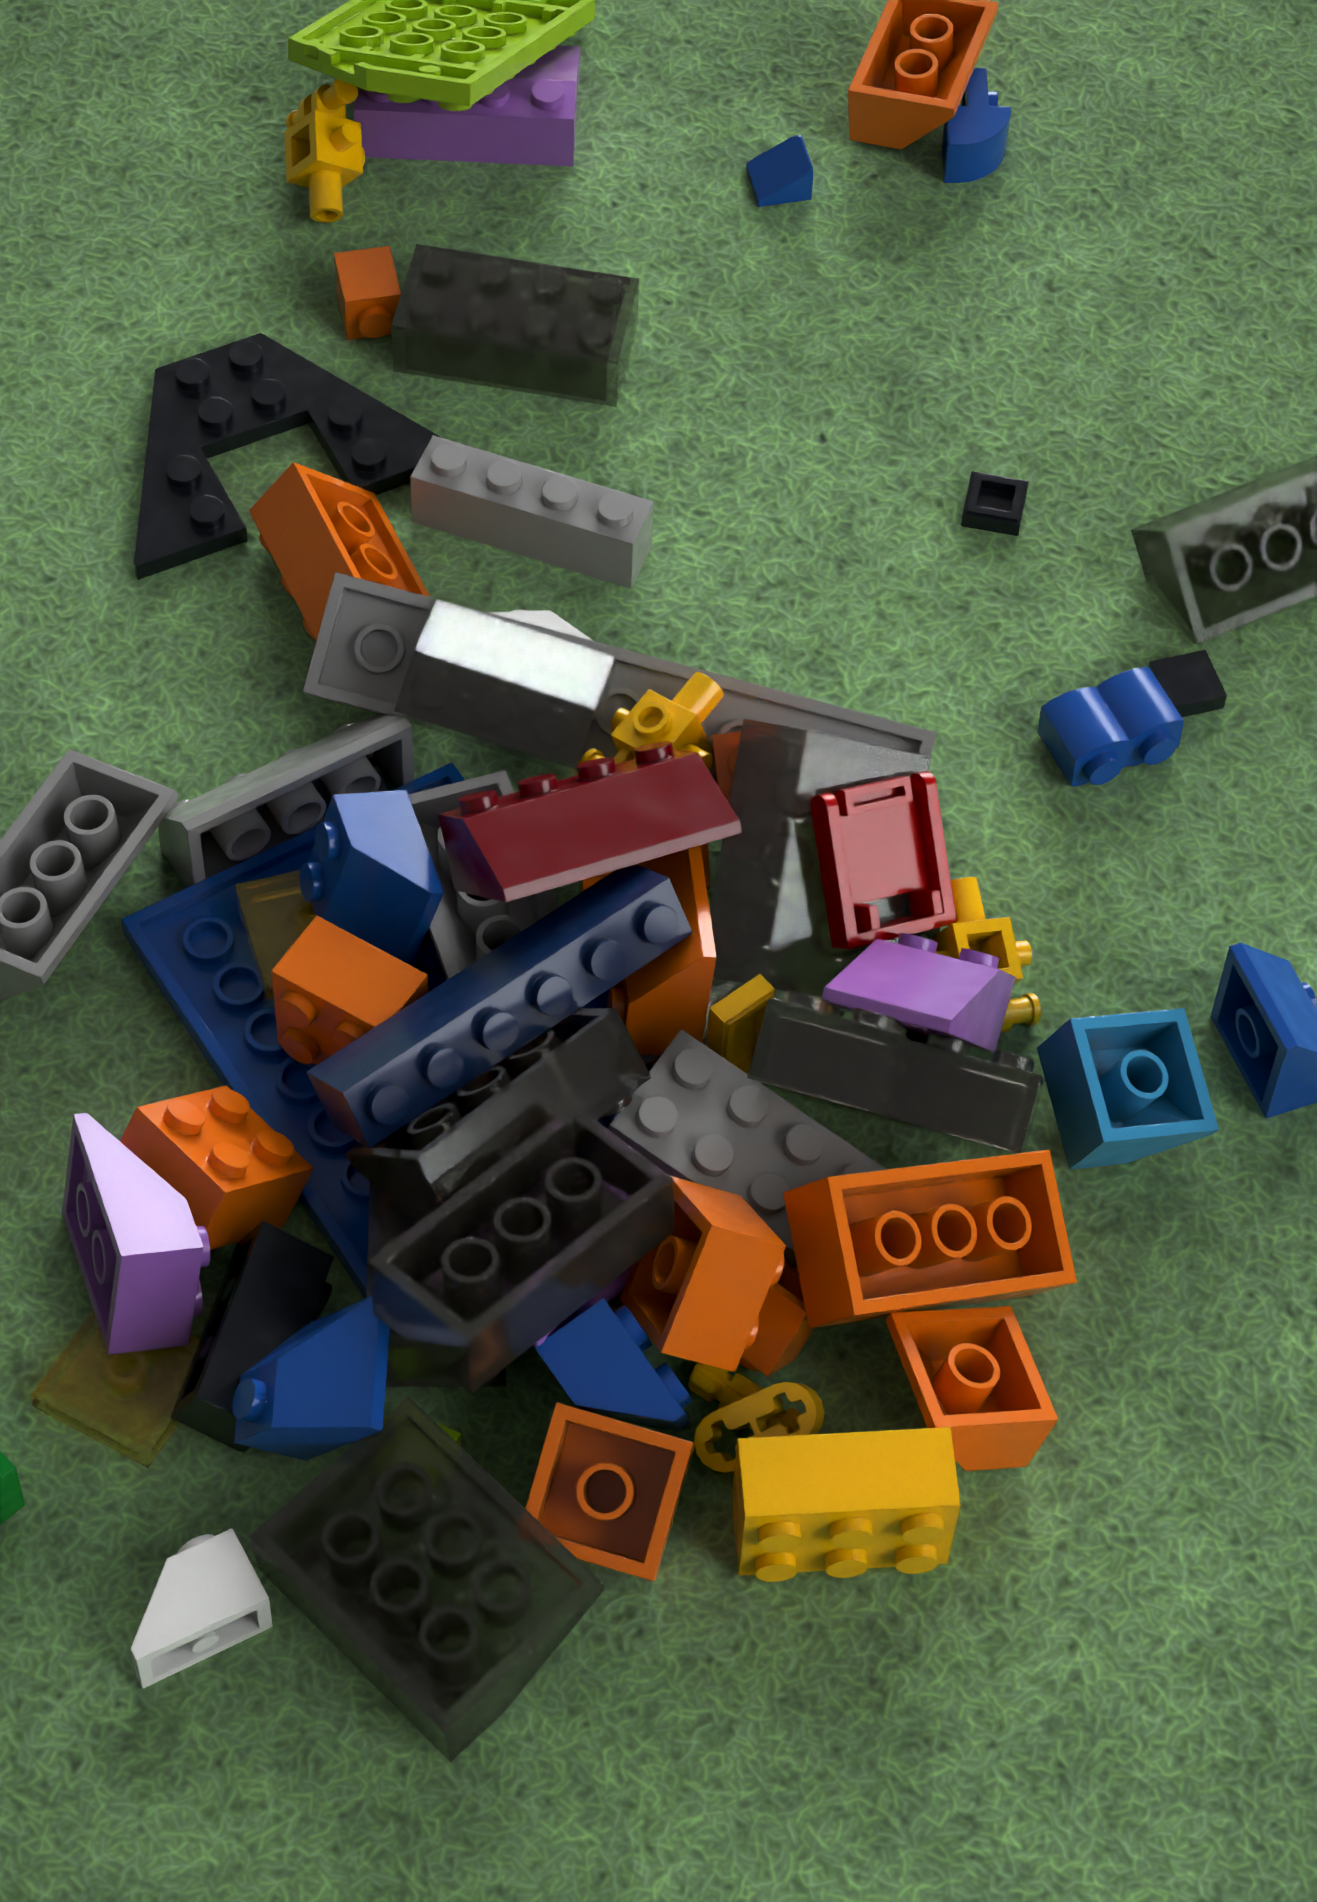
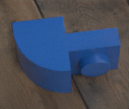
M974 68L954 118L944 123L941 142L944 183H963L983 178L997 169L1005 156L1011 107L998 106L997 91H988L986 68Z

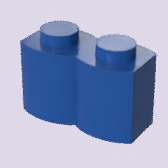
M1141 667L1114 675L1096 687L1075 689L1050 700L1041 707L1037 733L1071 786L1076 787L1088 782L1093 785H1101L1115 778L1125 766H1137L1142 763L1155 765L1169 758L1176 748L1179 747L1184 720L1149 667Z

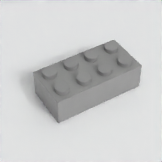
M682 1029L611 1122L594 1157L656 1201L660 1198L668 1175L741 1195L786 1245L784 1260L796 1269L798 1268L783 1192L825 1177L887 1170Z

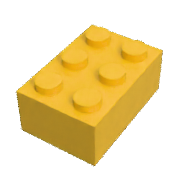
M951 1427L738 1438L731 1496L738 1576L755 1575L757 1579L762 1581L779 1582L793 1578L797 1572L826 1571L832 1577L850 1578L863 1574L868 1568L896 1567L902 1573L920 1574L933 1570L938 1564H948L961 1506Z

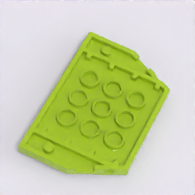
M350 0L289 37L288 60L361 89L386 93L387 99L393 102L412 103L425 99L437 101L438 106L444 110L464 111L470 109L474 103L484 96L493 93L494 89L507 80L513 79L517 73L527 66L534 64L541 56L554 50L561 42L574 36L577 31L595 19V0Z

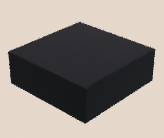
M972 471L961 526L1018 536L1029 481Z
M1206 650L1149 662L1148 667L1181 717L1224 708L1227 694Z

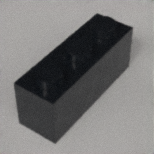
M262 1221L241 1239L233 1252L170 1418L237 1451L244 1453L251 1448L234 1443L236 1418L233 1414L232 1403L234 1393L240 1383V1375L303 1326L309 1324L311 1320L315 1321L320 1316L332 1292V1284L326 1282V1278L334 1256L265 1221Z

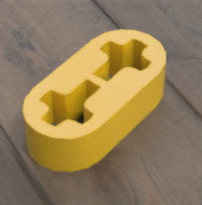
M794 1382L773 1384L717 1409L704 1417L695 1431L694 1443L696 1454L701 1462L710 1469L724 1473H734L736 1458L733 1459L729 1453H716L714 1450L713 1442L718 1441L722 1437L720 1425L724 1423L731 1430H742L751 1426L754 1435L749 1438L818 1434L823 1426L825 1415L823 1402L816 1391L805 1384ZM785 1395L790 1402H803L806 1412L797 1418L800 1429L794 1432L790 1425H776L768 1429L764 1421L783 1410L781 1398Z

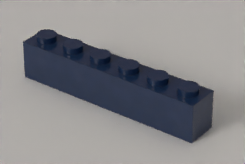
M636 864L613 871L307 1071L309 1079L333 1127L366 1147H373L691 935L693 932L670 878Z

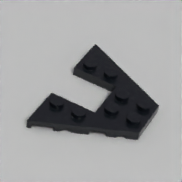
M262 333L156 368L134 558L136 577L140 580L248 541L246 526L210 465L208 458L309 424L341 480L378 495L411 483L410 476L432 436H440Z

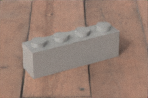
M434 435L410 476L412 522L632 589L652 547L654 501Z

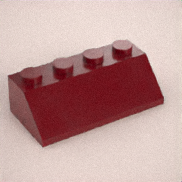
M670 741L656 742L634 749L635 759L615 764V760L612 757L580 763L576 765L578 775L558 781L556 774L529 777L517 782L519 792L498 797L495 790L469 794L458 799L459 809L438 814L454 889L502 902L513 901L742 833L741 824L697 752L675 750Z

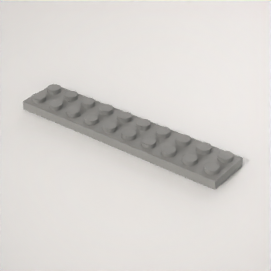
M337 572L334 574L303 688V693L308 696L376 714L406 717L413 724L576 767L582 756L589 749L595 748L601 751L605 758H614L618 753L611 737L613 730L610 726L611 719L617 710L625 708L631 711L648 689L672 701L695 672H701L713 679L724 693L721 701L701 723L710 746L711 736L714 734L775 727L786 823L814 830L810 805L813 796L823 793L834 794L835 791L927 771L937 734L934 731ZM712 762V766H711L709 772L711 773V775L713 776V778H714V780H715V777H714V768H713V762Z

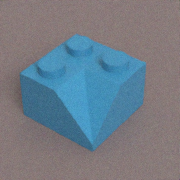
M1184 1008L1070 1018L1037 1047L1069 1170L1127 1164L1213 1135L1219 1130Z

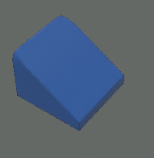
M802 135L790 137L746 163V171L758 207L811 200L813 167Z

